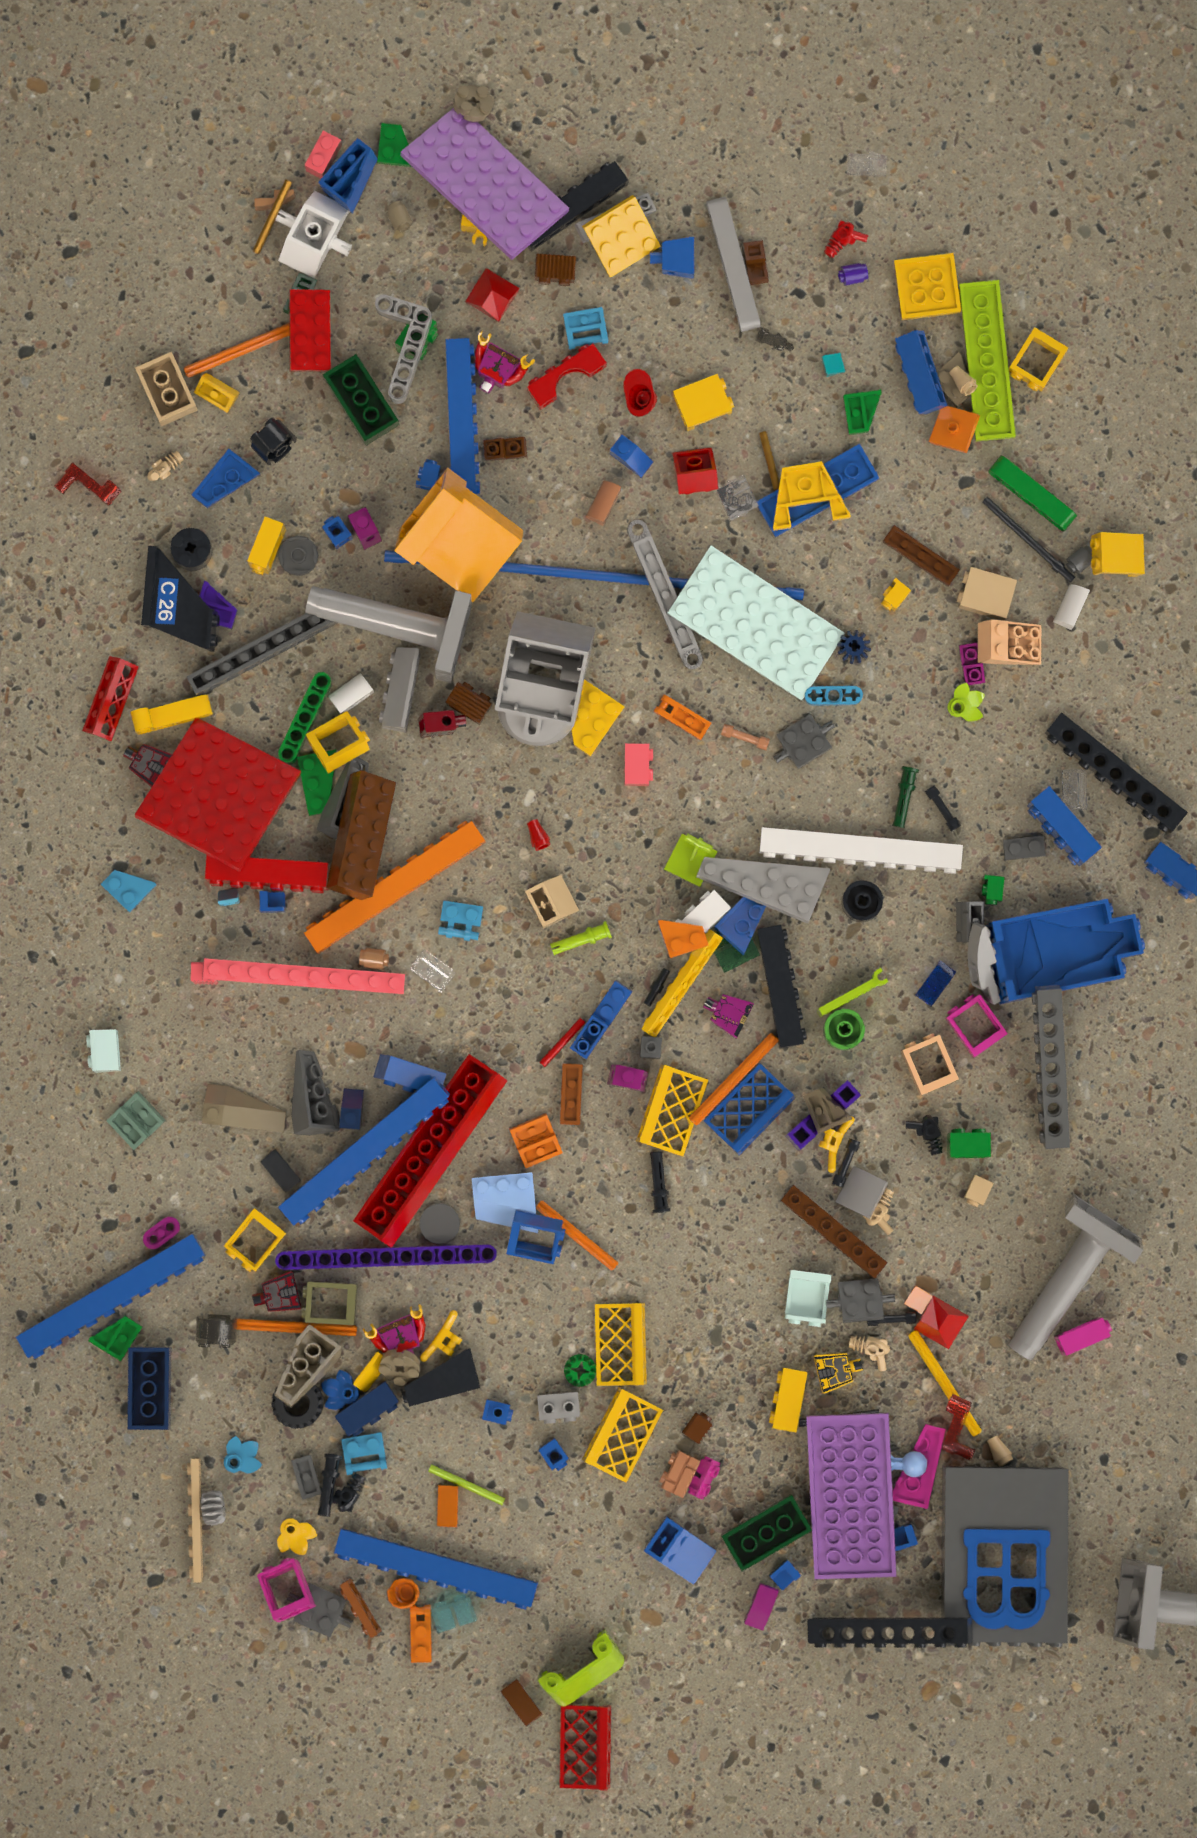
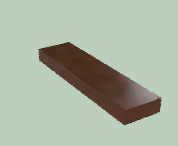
M895 525L883 540L884 544L947 587H949L960 569Z

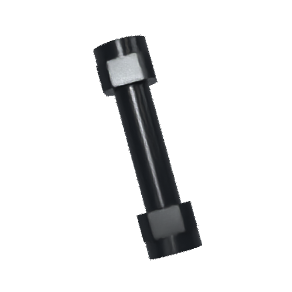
M934 785L926 790L925 793L929 800H933L947 821L946 826L952 832L960 827L957 817L952 816L940 798V792Z
M849 1138L845 1147L847 1151L838 1174H835L832 1184L843 1188L847 1179L845 1178L854 1153L858 1151L860 1142Z
M916 1312L884 1315L882 1320L867 1321V1326L901 1322L916 1324Z

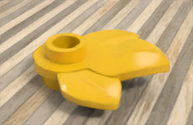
M287 1518L280 1525L281 1534L277 1538V1546L282 1553L291 1549L298 1555H305L308 1549L307 1540L317 1537L316 1530L307 1522L299 1523L294 1518ZM293 1526L294 1530L289 1532L287 1528Z

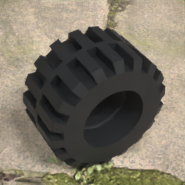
M316 1385L306 1393L310 1404L308 1410L302 1415H294L287 1410L285 1403L275 1396L277 1388L272 1395V1412L277 1420L286 1427L292 1429L305 1428L313 1424L322 1413L324 1405L323 1395Z

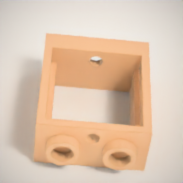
M934 1033L923 1037L924 1041L919 1044L913 1041L904 1045L905 1050L901 1051L920 1096L959 1080L941 1036H935ZM936 1042L950 1075L923 1086L909 1053Z

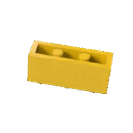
M784 1367L782 1371H778L776 1383H780L779 1390L774 1391L772 1403H776L775 1411H771L769 1423L772 1424V1428L797 1432L808 1372Z

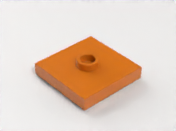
M950 406L940 409L929 442L967 453L980 418L979 414Z

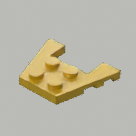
M822 461L782 468L773 531L791 528L788 507L829 501L832 521L851 518L850 512L843 503Z

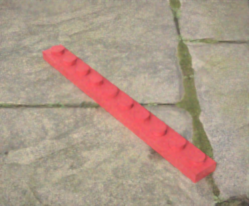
M204 958L202 979L404 994L405 974Z

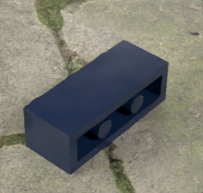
M385 1381L337 1414L335 1418L348 1436L353 1434L356 1437L364 1431L363 1426L367 1423H370L372 1426L381 1419L379 1415L386 1411L389 1414L398 1408L396 1404L399 1402V1399Z

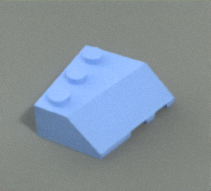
M532 1172L472 1178L474 1208L477 1220L512 1227L516 1210L536 1214ZM525 1226L520 1227L521 1230L538 1233V1229Z

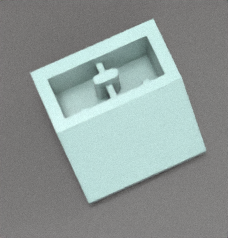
M89 1030L90 1035L86 1036L87 1047L91 1048V1055H88L89 1068L96 1073L121 1071L118 1030Z

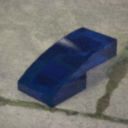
M940 960L915 996L932 1007L954 977L956 971Z

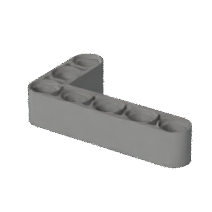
M383 294L375 300L377 313L383 317L409 325L388 389L390 400L395 404H402L407 399L432 323V316L430 310L424 306ZM384 301L390 304L389 308L385 310L379 308L380 303ZM404 307L409 312L407 315L401 316L398 313L399 309ZM420 314H426L428 319L420 322L417 317ZM413 333H420L422 335L421 339L418 341L412 340L411 336ZM413 351L416 356L408 360L405 358V354ZM402 370L409 372V376L405 379L398 376ZM400 389L403 391V395L396 398L392 395L393 391Z

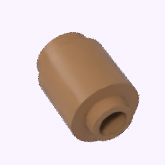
M361 949L359 965L364 966V968L384 970V967L389 965V954H386V950Z

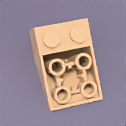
M992 619L978 623V663L1041 665V625Z

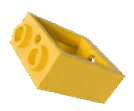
M1034 327L1009 367L1010 376L1017 381L1023 380L1028 383L1027 386L1030 389L1042 392L1066 354L1068 347ZM1032 340L1057 355L1042 381L1017 366Z
M266 516L264 517L247 560L252 572L259 575L264 573L269 575L286 532L284 523Z
M348 711L306 734L311 748L327 773L370 750L367 743L370 741L364 730L362 732L359 730L360 724L355 716L351 717ZM349 724L358 740L328 756L319 741Z
M254 1208L224 1245L227 1249L225 1253L234 1260L236 1257L243 1262L241 1266L247 1271L251 1272L254 1270L257 1272L287 1233ZM253 1219H256L277 1236L256 1264L232 1246Z

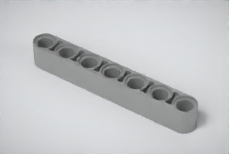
M724 196L706 201L740 331L744 332L761 327L727 198Z

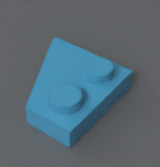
M116 870L101 883L130 913L157 886L155 882Z

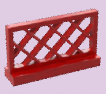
M561 1706L560 1788L607 1791L610 1789L611 1706ZM566 1710H574L579 1715L572 1724L566 1719ZM589 1710L597 1711V1720L593 1724L584 1717ZM580 1719L589 1726L582 1734L573 1726ZM570 1728L579 1736L572 1744L565 1738V1733ZM590 1729L597 1735V1740L592 1745L583 1737ZM580 1739L589 1747L582 1755L573 1747ZM570 1749L579 1757L572 1765L565 1760V1754ZM590 1750L596 1755V1762L592 1766L583 1758ZM579 1760L588 1767L581 1776L573 1768ZM569 1770L578 1777L573 1784L565 1783V1774ZM590 1770L596 1776V1784H588L583 1779Z

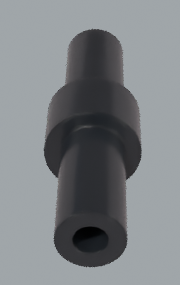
M665 968L662 969L656 982L653 981L651 984V990L644 1004L651 1007L657 994H660L663 990V984L670 971Z

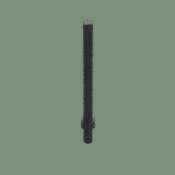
M989 497L982 501L986 507L1052 566L1051 569L1057 574L1060 573L1070 583L1076 578L1064 567L1065 564L1062 561H1057Z

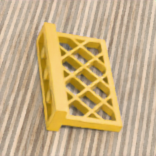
M661 1064L636 1142L683 1157L694 1126L689 1120L688 1115L692 1114L700 1106L708 1080ZM672 1074H679L684 1083L674 1087L671 1082ZM694 1080L702 1082L700 1091L693 1094L688 1083ZM685 1085L690 1096L680 1100L676 1089ZM673 1091L678 1102L667 1106L664 1100L665 1096ZM692 1098L695 1104L694 1109L686 1113L682 1102ZM679 1104L684 1115L674 1119L669 1109ZM667 1111L671 1121L661 1126L658 1120L659 1114ZM685 1117L689 1125L686 1130L680 1132L676 1121ZM673 1123L678 1134L667 1138L663 1128ZM660 1130L665 1140L659 1144L651 1142L653 1133ZM678 1136L682 1141L680 1151L673 1149L669 1142Z
M645 1303L595 1304L597 1386L647 1385ZM600 1308H608L613 1313L606 1322L600 1317ZM623 1308H631V1317L625 1322L618 1313ZM615 1316L623 1323L617 1332L608 1325ZM625 1326L631 1331L632 1335L627 1342L618 1335ZM605 1327L614 1334L607 1342L600 1337V1332ZM615 1337L624 1344L617 1353L608 1345ZM606 1347L614 1354L607 1363L601 1358V1352ZM625 1347L632 1352V1358L627 1363L619 1356ZM616 1357L624 1364L618 1373L609 1366ZM626 1367L632 1371L633 1381H625L619 1376ZM608 1368L615 1376L610 1381L602 1382L601 1373Z
M618 1387L582 1460L627 1483L663 1409ZM629 1398L636 1400L639 1409L631 1412L627 1411L626 1403ZM651 1408L657 1411L652 1420L645 1421L643 1410ZM640 1412L643 1423L632 1426L629 1415ZM626 1416L629 1427L618 1430L616 1424L618 1419ZM644 1426L645 1436L636 1440L633 1429ZM631 1430L634 1441L623 1444L620 1433ZM617 1435L620 1445L609 1449L607 1443L609 1437ZM635 1444L636 1454L627 1458L624 1447ZM621 1448L624 1459L613 1462L611 1451ZM608 1453L611 1464L602 1466L596 1463L600 1455ZM626 1462L627 1471L623 1477L617 1474L615 1465Z

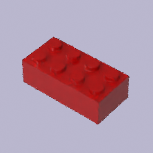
M290 289L289 372H327L331 370L330 290Z

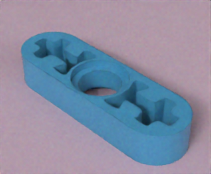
M813 686L806 690L804 699L807 704L812 706L857 705L863 698V692L857 686ZM822 690L826 691L824 695L826 702H822V697H817L815 701L808 697L812 691H815L817 695H822ZM835 690L839 693L837 701L829 700L828 693ZM842 690H846L845 694H851L852 690H854L856 694H859V697H856L855 701H852V697H845V701H842Z

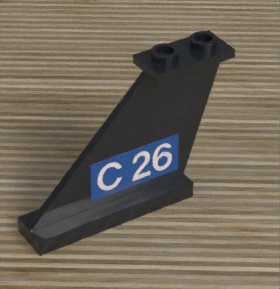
M148 546L141 625L145 628H155L210 652H214L215 647L218 645V635H216V628L220 624L218 612L208 607L160 548Z

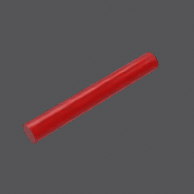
M579 1018L539 1063L546 1067L586 1022Z

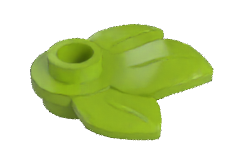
M968 683L960 684L954 690V697L948 702V712L954 717H962L969 722L980 720L983 718V714L977 707L982 703L985 694L980 691H970ZM959 703L960 709L954 710V705Z

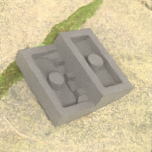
M853 1166L835 1202L870 1219L888 1182Z

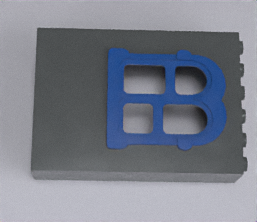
M942 1466L941 1617H972L973 1643L968 1644V1646H980V1642H987L989 1646H1001V1642H1004L1009 1646H1021V1643H1027L1031 1647H1042V1643H1048L1050 1647H1062V1643H1068V1469L1052 1467ZM979 1543L1002 1544V1566L999 1568L978 1567L977 1545ZM1013 1543H1033L1036 1545L1035 1578L1011 1577V1545ZM979 1576H1000L1002 1578V1603L1000 1608L993 1613L983 1612L977 1605V1578ZM1012 1587H1034L1036 1589V1603L1033 1610L1022 1614L1013 1609L1011 1606ZM950 1627L946 1629V1635L949 1638L954 1637V1631Z

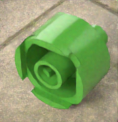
M840 1009L833 1012L826 1019L823 1034L831 1047L845 1051L854 1048L862 1041L865 1034V1026L858 1013L850 1009ZM847 1025V1030H849V1033L846 1032L844 1035H842L841 1030H839V1027Z

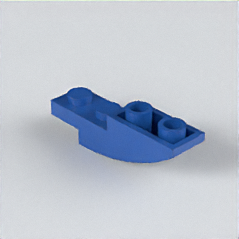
M616 980L570 1049L587 1059L633 991Z

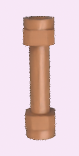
M724 724L721 735L724 737H734L755 744L757 748L767 750L770 739L763 736L759 738L736 730L734 726Z

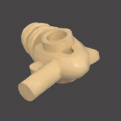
M178 451L172 452V456L164 457L166 461L159 459L151 465L153 469L148 472V480L155 481L158 478L163 480L171 474L169 470L171 468L175 470L174 465L178 467V464L181 465V462L184 461Z
M886 1188L871 1218L869 1219L865 1216L863 1218L866 1219L869 1226L878 1224L889 1235L893 1229L887 1223L890 1216L887 1214L889 1209L885 1204L890 1206L887 1201L891 1202L889 1197L893 1198L894 1192Z
M857 1335L851 1336L849 1348L855 1350L857 1347V1351L860 1349L861 1353L865 1349V1354L870 1355V1360L877 1361L879 1371L887 1370L884 1357L890 1351L887 1339L868 1336L866 1340L865 1336L863 1339L861 1336L859 1339Z

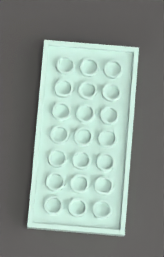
M713 546L708 548L667 614L801 701L805 697L806 690L812 686L837 647V643L841 640V635L844 636L845 634Z

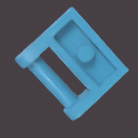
M602 307L563 314L569 350L586 344L608 343ZM600 329V335L573 338L574 333Z
M382 1432L341 1439L347 1475H353V1472L381 1468V1470L387 1469ZM379 1454V1460L352 1464L351 1458Z

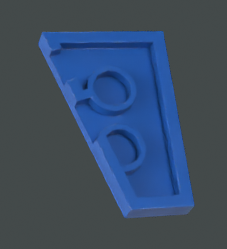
M743 897L715 925L714 929L744 955L766 906Z

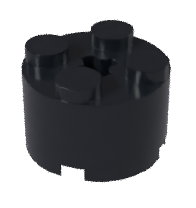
M270 418L260 432L256 431L250 437L252 441L251 448L267 465H271V461L277 463L292 449L290 444L292 441L296 443L297 437L280 420Z
M185 528L179 531L171 541L172 557L177 565L185 570L199 571L207 566L212 557V545L206 534L200 529ZM190 546L195 548L194 553L188 551Z
M856 881L849 885L843 893L842 909L851 920L855 922H868L874 919L882 908V892L877 885L869 881ZM859 897L867 899L865 906L857 903Z

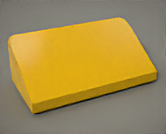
M208 373L201 376L193 392L227 413L240 394L237 390Z
M376 1352L353 1382L354 1386L363 1392L369 1390L381 1374L379 1367L383 1354Z

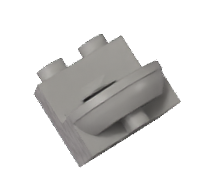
M517 611L508 637L495 710L498 711L502 726L514 739L531 746H547L563 739L574 727L589 664L595 627ZM530 663L546 668L561 669L560 680L529 674Z

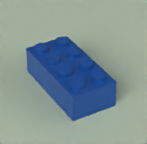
M1050 786L1027 805L1029 808L1027 811L1033 819L1038 818L1042 823L1041 828L1043 831L1055 838V845L1060 850L1064 849L1068 853L1067 858L1073 865L1077 864L1080 867L1102 848Z

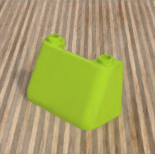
M606 1629L597 1634L598 1638L594 1640L592 1645L597 1659L569 1679L565 1680L561 1672L557 1674L547 1670L538 1675V1682L558 1705L567 1706L623 1666V1654Z

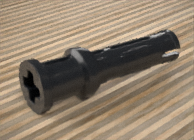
M663 1151L650 1152L654 1189L651 1193L654 1200L653 1213L671 1212V1209L668 1208L667 1198L669 1191L665 1187Z
M325 1453V1466L321 1472L323 1485L317 1515L330 1517L336 1479L340 1475L338 1468L342 1456Z

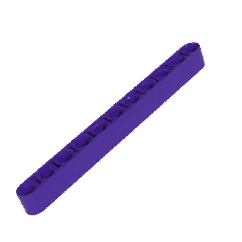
M492 1245L283 1251L277 1254L275 1263L278 1268L283 1270L474 1264L493 1262L497 1257V1251ZM467 1248L473 1251V1257L468 1261L462 1258V1252ZM485 1248L493 1250L494 1255L489 1260L484 1259L482 1256V1251ZM446 1249L451 1250L453 1253V1258L450 1261L442 1259V1252ZM425 1250L432 1252L433 1257L429 1262H425L421 1258V1254ZM385 1251L390 1252L392 1255V1260L389 1263H384L381 1260V1254ZM410 1251L412 1253L410 1262L402 1261V1252ZM364 1252L371 1254L372 1259L368 1264L362 1263L360 1259ZM327 1253L330 1255L331 1262L328 1265H323L320 1262L322 1254ZM343 1253L351 1255V1262L345 1265L340 1261V1256ZM303 1254L310 1256L311 1261L307 1266H303L300 1263V1257ZM282 1255L290 1257V1264L284 1267L280 1264L279 1260Z

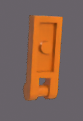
M663 694L660 699V705L656 706L653 712L701 741L711 722ZM668 705L673 707L671 713L665 711Z
M431 1604L424 1607L413 1605L410 1607L411 1663L432 1662ZM417 1615H425V1621H417Z

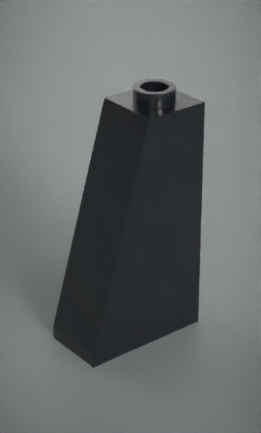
M471 1348L464 1350L405 1386V1391L402 1392L404 1404L408 1403L410 1407L481 1388Z

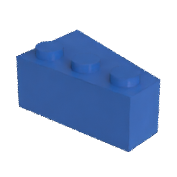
M357 138L318 183L327 195L353 214L377 162V157L368 145Z

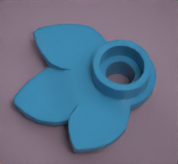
M237 1436L228 1442L226 1446L227 1455L224 1459V1467L227 1471L232 1473L242 1471L249 1474L257 1471L262 1466L261 1462L254 1458L258 1451V1442L247 1441L241 1443ZM231 1459H237V1466L230 1464Z

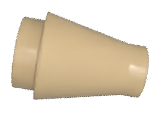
M959 366L954 367L950 371V375L961 394L968 396L976 390V380Z
M998 1435L987 1441L994 1462L999 1467L1013 1460L1011 1456L1013 1453L999 1439Z

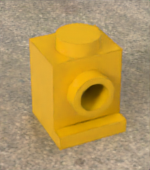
M897 578L892 582L894 587L889 586L883 593L885 598L880 603L888 611L892 609L895 612L911 592Z

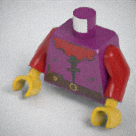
M482 330L478 335L479 342L475 351V368L478 370V376L484 379L479 388L485 393L490 394L494 385L503 389L505 386L510 387L521 381L528 367L533 365L535 360L532 359L528 363L526 361L528 354L519 359L491 342L487 345L491 338V333L485 339L482 337Z
M418 1304V1311H413L412 1306H410V1315L376 1329L373 1324H370L372 1327L371 1331L367 1332L363 1328L365 1336L371 1340L375 1348L383 1353L397 1349V1352L403 1353L406 1350L415 1355L413 1348L420 1346V1342L424 1340L426 1328L421 1304Z

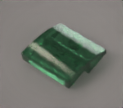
M725 938L722 939L713 953L724 973L760 956L752 938L744 955Z

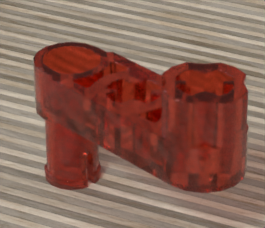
M74 463L69 465L64 471L63 477L54 485L64 495L72 483L78 481L107 506H110L122 492L109 479L101 486Z
M952 1394L946 1406V1411L954 1414L941 1450L952 1455H959L970 1461L973 1458L975 1449L960 1443L958 1439L972 1402Z

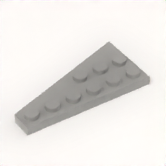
M704 857L696 877L808 924L831 868Z

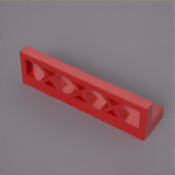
M109 656L85 721L83 732L112 742L139 666L121 658ZM124 666L131 668L126 678L122 674ZM122 685V695L117 697L116 688ZM115 704V714L110 716L109 707ZM108 722L109 730L107 735L101 733L103 724Z

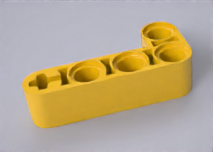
M200 695L151 709L147 707L131 711L130 714L135 732L140 735L194 721L195 718L209 717L213 715L208 695Z

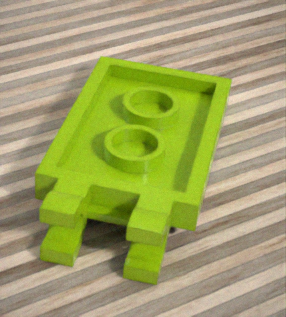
M881 968L877 969L872 974L871 980L818 1008L817 1013L819 1017L825 1016L877 986L887 984L889 982L887 978L884 980L877 978V975L883 970Z

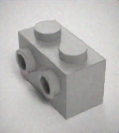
M578 1391L537 1395L539 1420H544V1424L556 1423V1419L564 1418V1422L576 1421V1417H580Z

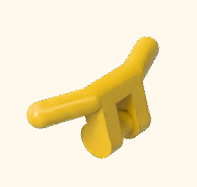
M851 1116L852 1120L843 1123L837 1131L829 1129L823 1132L825 1134L822 1141L820 1140L818 1146L829 1151L828 1171L830 1173H834L836 1170L837 1151L844 1134L855 1121L853 1116Z
M456 1310L450 1311L436 1337L420 1355L422 1362H426L437 1348L452 1356L456 1345H460L462 1342L461 1338L449 1331L458 1315ZM446 1336L451 1339L447 1346L442 1343Z

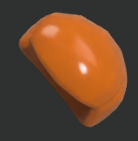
M404 1577L394 1580L390 1588L387 1589L388 1601L394 1607L408 1609L417 1602L420 1595L419 1587L409 1578Z

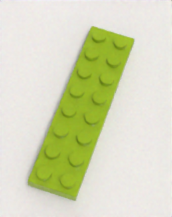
M999 280L959 284L967 368L968 374L976 380L977 384L976 390L970 395L972 413L979 414L980 416L974 432L975 442L1015 438Z

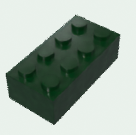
M357 354L322 374L324 381L365 446L400 425L396 415Z
M790 1494L721 1534V1537L741 1572L808 1534L812 1529L795 1499Z

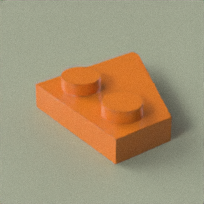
M665 920L658 921L670 958L709 946L703 926Z

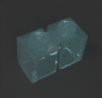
M465 1594L453 1597V1602L446 1603L443 1600L434 1604V1608H431V1613L438 1633L456 1628L451 1607H454L459 1626L478 1620L470 1596L466 1597Z

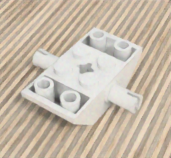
M314 191L307 199L297 217L281 209L279 211L280 215L276 217V221L290 227L291 230L285 240L279 262L309 277L315 278L329 249H334L348 256V251H351L352 244L337 238V234L349 211L335 200L317 191ZM317 230L318 234L311 235L310 231L314 232Z

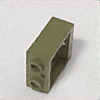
M307 1282V1286L303 1287V1298H306V1306H302V1318H305L306 1323L355 1325L357 1284ZM313 1287L348 1289L346 1320L311 1318Z

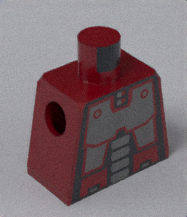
M454 710L422 713L418 718L420 738L453 734L456 728L466 727L465 715L455 716ZM442 720L447 722V726L442 723Z
M145 744L141 745L139 751L128 746L123 754V757L132 761L129 769L150 787L153 786L170 757L173 756L170 753Z
M293 1271L262 1283L263 1292L252 1295L254 1306L266 1304L268 1312L302 1309Z

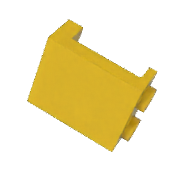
M718 374L673 391L674 400L687 431L725 414H732L733 401L730 396H726L724 391L727 389L723 378H719Z
M1100 532L1091 536V568L1093 575L1126 574L1128 577H1137L1145 574L1143 534Z

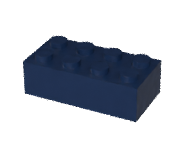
M129 1347L127 1430L171 1429V1347Z

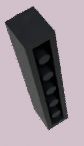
M615 161L611 164L610 162L605 163L600 167L598 173L595 175L593 173L589 174L583 179L584 182L579 186L577 184L573 185L567 190L568 193L563 197L558 196L569 207V212L528 246L531 252L628 185V178Z
M782 925L757 929L774 1024L779 1040V1049L803 1045L804 1040H807L805 1028H801L800 1020H803L802 1010L797 1008L796 1000H799L798 989L793 988L792 981L795 980L794 969L789 967L788 961L792 960L790 948L786 949L785 941H788L786 929H782Z

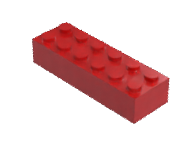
M206 855L205 880L213 887H223V884H230L232 888H243V885H250L251 889L263 890V886H267L274 891H283L284 888H290L292 892H304V889H310L312 893L324 894V890H329L326 889L330 865L325 862L249 858L241 872Z

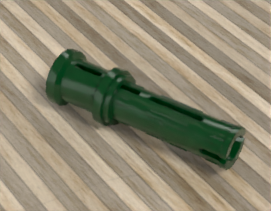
M902 766L901 782L898 783L900 792L892 826L898 828H905L911 793L916 788L914 785L916 773H919V769Z

